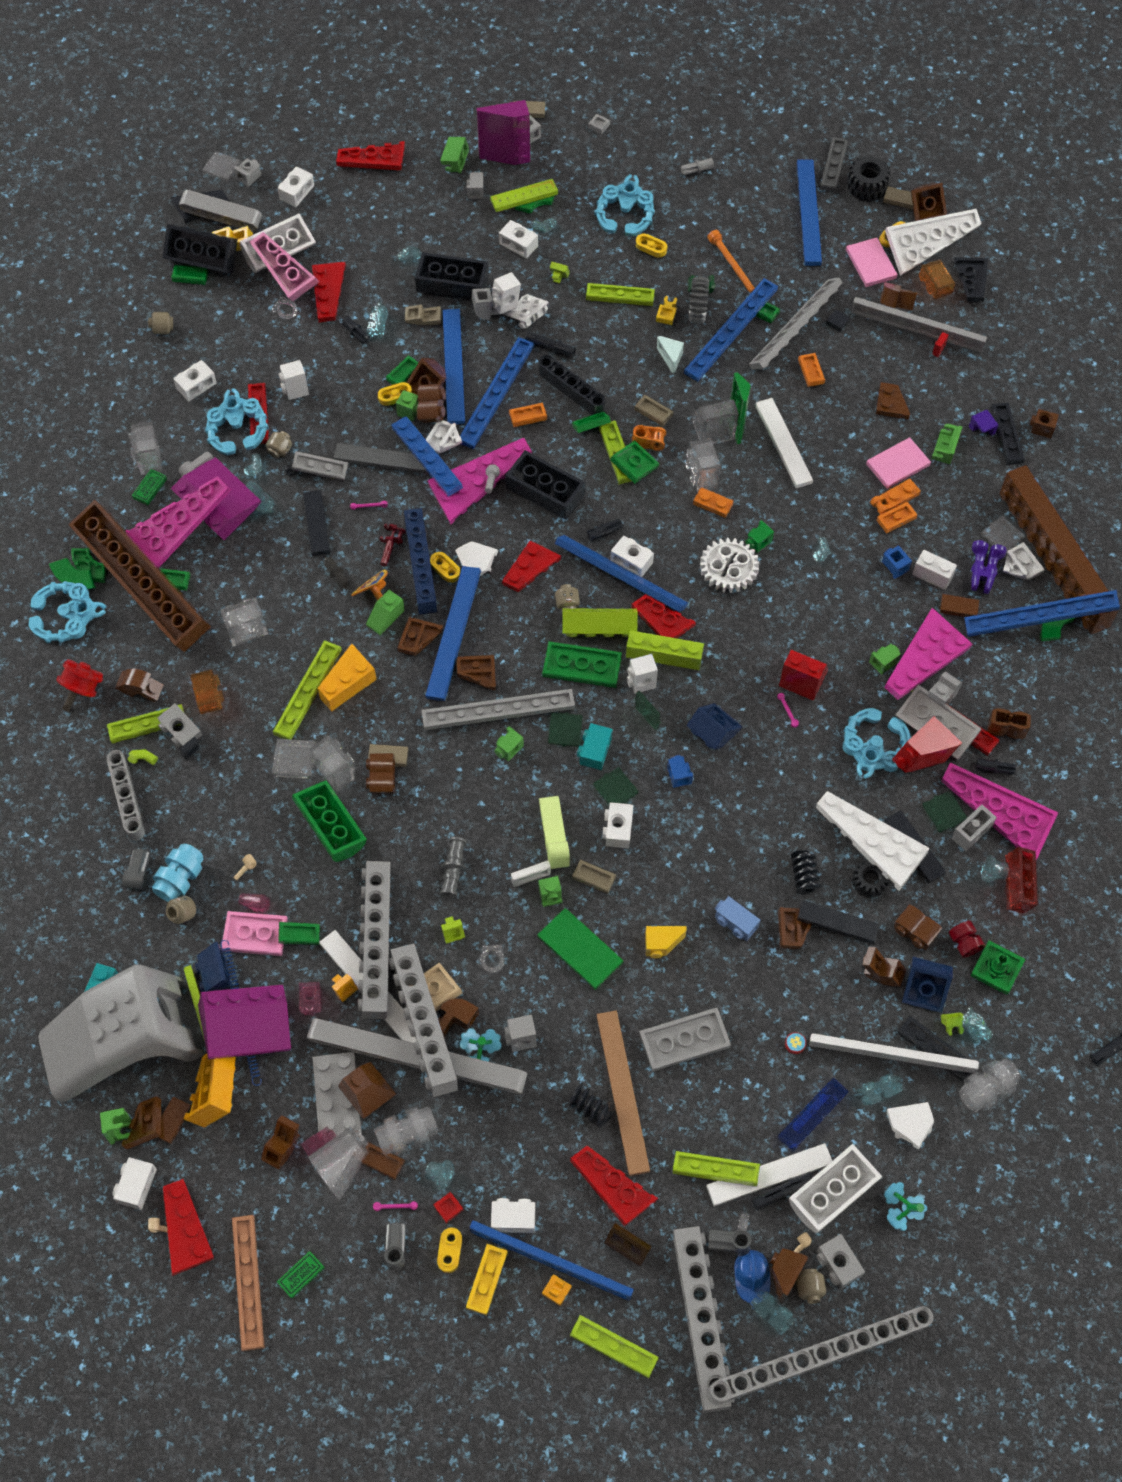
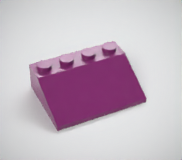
M526 100L476 108L479 158L512 165L529 163L530 114Z
M214 457L183 475L171 489L183 499V496L188 493L192 494L200 486L217 476L221 478L231 491L203 521L225 540L262 501Z
M283 985L201 992L198 1009L208 1059L291 1050L287 1001Z

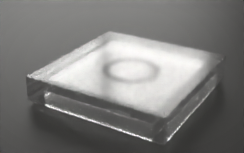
M277 739L272 776L311 779L316 747L315 741Z

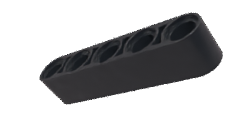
M542 355L539 358L538 372L542 378L590 414L594 415L605 412V397L603 394L552 356Z

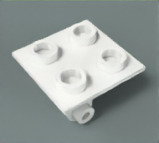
M527 294L521 297L516 308L509 310L507 314L503 315L520 320L519 326L522 329L528 328L532 322L534 323L547 313L548 307L546 305L549 302Z

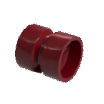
M971 920L958 924L948 932L952 941L958 944L957 949L962 958L970 957L986 946L981 936L976 935L977 929Z

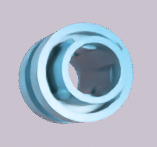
M181 844L178 849H172L165 859L168 867L161 866L153 876L155 883L152 886V891L167 902L185 895L190 888V883L187 880L196 879L202 870V853L189 844Z

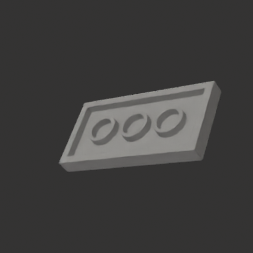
M918 685L896 713V717L918 732L935 716L962 742L951 755L959 760L979 734L981 728L946 703L942 706L928 697V691Z
M718 1008L639 1031L652 1072L731 1048V1043Z
M347 1052L313 1057L319 1139L326 1140L362 1135L360 1114L338 1087L342 1079L356 1069L355 1053Z

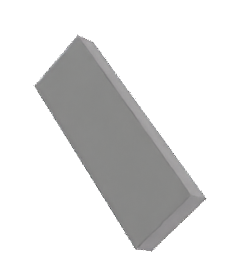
M295 451L292 470L345 481L348 462Z

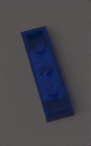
M833 1077L777 1138L794 1152L849 1091Z

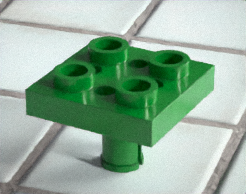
M988 940L970 976L1008 995L1025 959Z

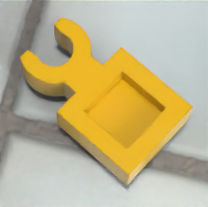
M665 296L664 305L660 304L656 322L673 325L677 308H675L677 298H674L673 302H668V296Z

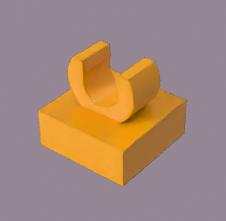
M337 974L332 978V981L335 983L332 988L342 1002L358 990L353 979L348 974L344 977Z
M553 1274L542 1295L561 1306L572 1285Z

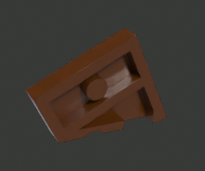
M880 383L875 414L909 420L910 412L898 385Z
M409 617L397 647L398 652L416 656L443 632V625Z
M494 655L457 657L458 677L485 688L496 690Z
M780 907L778 910L780 948L800 949L806 939L805 937L811 928V924L797 920L799 908Z
M156 1096L139 1103L135 1111V1117L129 1125L131 1133L128 1140L122 1141V1147L130 1149L161 1136L160 1098Z

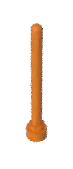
M713 230L708 234L707 239L711 244L719 248L747 290L751 293L755 289L723 244L720 232Z

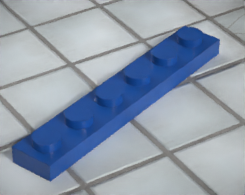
M406 416L391 425L394 432L447 497L463 488L462 483Z

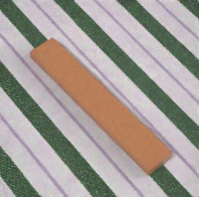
M254 1215L232 1218L241 1350L262 1349L265 1346Z

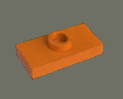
M816 353L799 356L798 361L807 386L824 384L825 378Z
M543 403L509 410L513 427L547 420Z

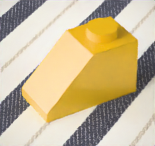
M646 926V956L651 958L666 956L685 938L687 927Z

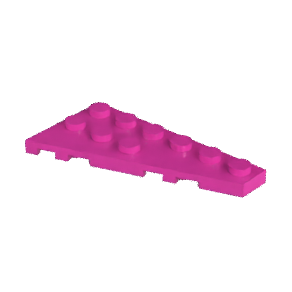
M524 438L452 469L451 471L462 483L463 488L447 497L433 478L427 480L450 525L455 521L456 517L460 514L463 515L470 505L478 502L487 494L485 492L488 479L486 468L489 465H497L500 469L499 476L494 480V488L499 480L505 478L507 472L524 450L532 454Z
M217 476L200 486L197 491L192 494H186L182 500L177 503H171L151 515V518L137 523L136 527L129 531L126 530V532L151 560L160 567L227 496L231 489Z
M932 608L884 688L899 700L969 650L972 643Z
M950 763L941 782L974 811L981 805L986 807L997 817L993 827L1035 863L1058 812Z

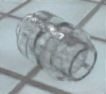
M1003 1059L1000 1062L992 1060L982 1067V1074L974 1072L964 1079V1086L959 1090L960 1098L965 1106L973 1112L979 1109L988 1111L998 1104L997 1096L1005 1099L1016 1092V1084L1021 1080L1020 1072L1008 1059Z
M417 1106L407 1109L405 1110L406 1117L398 1121L395 1115L383 1119L384 1124L376 1127L374 1130L383 1154L386 1155L395 1151L397 1156L407 1152V1144L414 1142V1139L418 1147L430 1142L429 1137L437 1134L439 1131L430 1107L418 1110Z

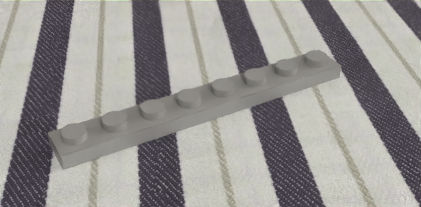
M840 278L828 279L749 363L752 370H762L769 365L770 360L775 358L779 351L788 345L789 340L799 333L798 330L809 322L810 317L815 315L819 311L818 309L828 302V298L838 291V287L842 284Z
M855 297L851 310L853 314L938 339L942 332L949 335L948 343L981 353L984 349L986 336Z
M572 689L426 709L422 710L424 730L571 710L575 709Z

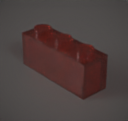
M1018 846L1005 855L1007 910L1025 914L1038 905L1036 851Z

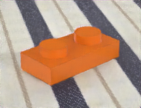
M701 487L693 500V505L726 518L733 505V500Z
M906 502L877 516L876 521L887 534L915 520L917 513Z

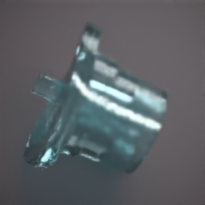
M989 855L985 859L981 870L983 881L991 883L995 879H1005L1008 875V864L999 862L995 859V856Z
M445 1160L443 1163L431 1161L426 1168L425 1177L434 1181L438 1189L443 1190L453 1179L454 1165L449 1160Z

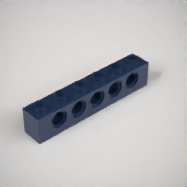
M422 508L404 510L419 615L437 612Z

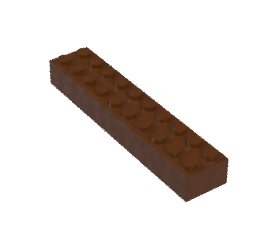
M1027 465L1007 472L1000 490V496L1009 506L1011 514H1014L1018 520L1020 528H1023L1027 534L1029 542L1036 548L1038 556L1045 562L1047 570L1054 576L1056 584L1063 590L1065 598L1069 599L1108 592V589ZM1119 610L1082 616L1080 618L1084 628L1088 629L1092 635L1111 627Z
M94 500L68 524L180 650L185 652L211 628V625L98 501Z

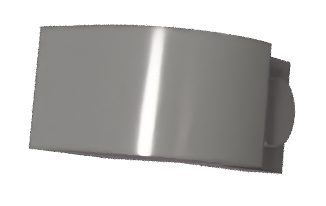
M490 288L472 290V302L475 314L479 318L490 320L491 315L499 314L492 307L493 301Z
M944 672L939 681L930 689L927 696L942 706L945 703L949 704L957 695L962 682L949 673Z

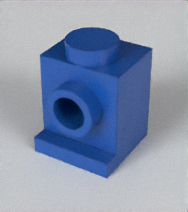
M898 545L884 552L882 562L893 574V578L896 579L910 570L912 560Z
M677 755L668 759L667 769L673 788L692 784L693 773L690 772L689 763H685L684 757Z

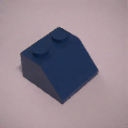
M715 703L699 707L686 725L695 736L702 738L705 744L712 749L723 747L743 727Z
M215 942L197 955L198 963H195L197 974H201L202 981L199 982L201 992L231 989L223 953L218 942Z
M912 957L902 1003L942 1013L953 978V967Z

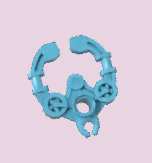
M629 174L623 184L618 186L608 185L603 189L602 195L597 200V209L594 211V215L597 216L598 223L604 231L615 233L617 230V222L606 219V212L603 211L608 206V203H615L619 201L620 209L623 212H629L634 204L637 203L640 208L644 209L643 213L646 214L639 224H626L625 235L636 236L646 230L649 225H652V215L655 213L653 194L647 190L643 191L638 186L639 179L637 175L633 176L635 182L629 180L632 178V175Z
M232 388L235 396H229L230 390H227L223 403L219 407L210 409L207 413L208 420L205 429L208 434L207 443L224 455L236 453L234 442L226 441L221 443L219 437L215 436V433L218 432L217 427L223 425L226 420L234 429L242 426L245 414L259 422V425L256 426V433L243 439L246 450L255 449L262 442L266 431L269 429L268 424H266L267 415L264 414L258 400L255 398L248 400L240 398V394L235 388Z
M64 581L63 583L56 584L51 582V584L40 589L31 598V608L42 610L46 605V598L50 595H55L56 591H63L64 594L69 593L72 601L60 605L57 610L62 618L69 619L65 630H58V633L52 634L50 630H44V623L40 616L29 618V628L37 637L45 640L46 643H51V641L62 643L70 639H78L85 634V626L89 621L106 613L105 610L97 613L95 612L96 608L100 606L105 609L106 605L101 602H93L89 598L88 589L81 583L75 584Z
M874 708L864 709L857 712L854 716H850L848 726H845L842 748L846 754L854 756L858 762L856 769L858 776H862L861 769L868 771L863 776L865 779L872 776L874 770L896 771L898 766L892 758L901 749L897 748L896 752H884L883 739L880 736H872L870 740L863 743L862 739L856 735L857 730L855 726H860L862 721L879 723L882 712ZM893 717L888 723V728L892 732L899 734L901 739L899 743L903 747L911 736L906 724L902 720Z

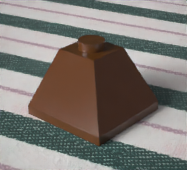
M934 182L911 190L915 221L947 215L943 183Z
M421 358L407 381L412 388V393L418 395L419 385L440 384L442 386L446 380L445 369L434 359Z
M372 1062L359 1066L344 1077L338 1085L339 1089L363 1119L396 1095Z
M782 1248L780 1254L775 1252L770 1261V1264L773 1265L770 1271L778 1300L782 1304L808 1259L806 1255Z

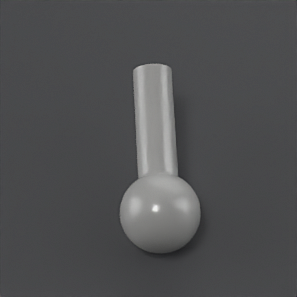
M492 464L486 468V475L488 476L485 487L486 493L492 492L494 480L500 474V469L497 465Z

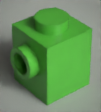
M403 390L396 402L397 416L402 418L406 416L410 421H414L417 416L418 395Z

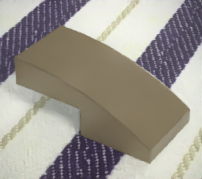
M422 304L405 307V322L416 325L441 324L442 309L440 306L424 309Z

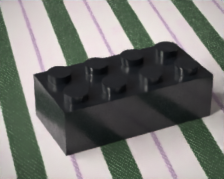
M167 224L162 259L225 273H233L238 238L175 224Z
M422 252L415 276L416 292L472 300L473 289L486 288L489 276L488 261Z
M524 450L505 475L506 488L565 520L585 495L586 482Z

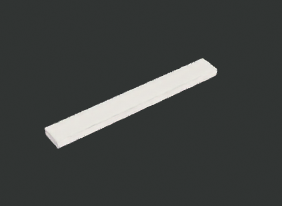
M334 930L319 943L345 975L348 974L353 979L358 988L359 980H363V973H359V961L362 960L338 932ZM374 974L368 976L370 979H377ZM388 992L385 1022L401 1040L412 1043L416 1042L415 1037H411L408 1025H411L410 1019H405L403 1008ZM374 993L368 994V997L372 999L378 997Z
M813 1033L811 1034L809 1046L969 1073H976L979 1064L975 1060Z

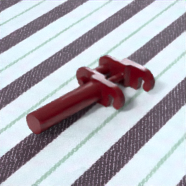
M384 524L383 527L386 530L393 532L391 536H386L385 539H383V536H380L379 539L381 542L386 543L380 565L384 567L388 564L394 543H403L401 539L402 534L406 533L405 529L398 528L394 524H389V527L387 524Z

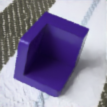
M984 410L971 417L969 428L972 431L980 429L982 433L988 431L993 436L996 433L998 424L988 410Z

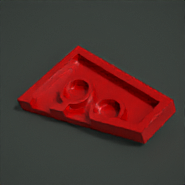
M529 541L502 580V585L516 592L521 591L533 582L535 577L542 572H546L552 564L558 563L561 560V555Z
M647 594L632 603L631 608L637 609L638 615L659 636L677 639L696 625L694 620H688L681 616V613L678 611L670 610L665 607V604Z

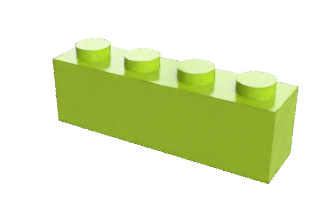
M563 608L562 634H566L568 637H576L577 634H585L586 637H595L596 634L614 637L615 634H622L623 637H629L630 631L637 632L638 612L637 609Z
M630 631L626 658L635 659L652 654L655 663L700 670L704 643Z

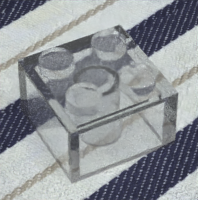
M152 421L132 424L131 432L128 435L130 443H132L130 451L132 458H134L135 468H139L141 474H147L151 469L157 472L162 471L159 442Z
M711 438L691 441L689 449H687L688 460H686V468L691 471L690 479L692 485H695L697 491L701 487L704 489L718 487L720 465Z
M256 597L246 599L236 605H229L220 610L232 646L268 634Z
M328 735L311 747L310 751L314 766L338 792L356 779L354 772L356 769L351 755L348 752L344 753L341 750L342 746L340 743Z

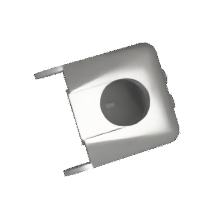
M133 965L83 992L44 1027L38 1037L49 1087L54 1098L60 1102L69 1101L117 1071L146 1058L169 1056L183 1061H193L202 1057L203 1050L195 1047L191 1030L182 1026L175 1000L182 996L180 987L184 985L183 979L144 965ZM157 997L160 999L165 1008L167 1018L165 1017L159 1006Z

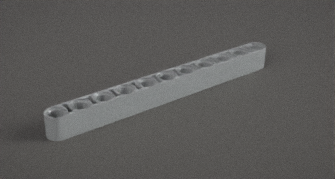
M317 1018L312 1019L307 1039L312 1042L421 1069L419 1064L421 1055H416L414 1043ZM449 1052L457 1079L515 1094H522L527 1072Z
M918 1307L719 1379L707 1389V1398L712 1404H722L919 1332L933 1322V1313L927 1307ZM917 1314H921L924 1317V1324L917 1320ZM897 1321H901L905 1325V1331L897 1327ZM877 1328L884 1330L885 1338H881L877 1334ZM857 1335L864 1337L866 1342L864 1346L858 1343ZM838 1342L845 1346V1353L837 1349ZM817 1350H822L825 1353V1360L818 1358ZM797 1357L804 1359L805 1368L798 1366L796 1362ZM779 1364L784 1367L785 1375L777 1373L776 1365ZM756 1372H761L764 1375V1383L756 1380ZM736 1379L744 1383V1390H738L735 1387L734 1382ZM714 1387H720L723 1390V1398L715 1396Z

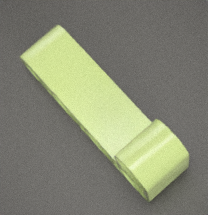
M559 796L539 798L547 856L551 869L569 867V847L565 837Z

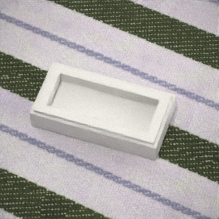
M545 861L511 873L513 886L517 887L550 875V863Z

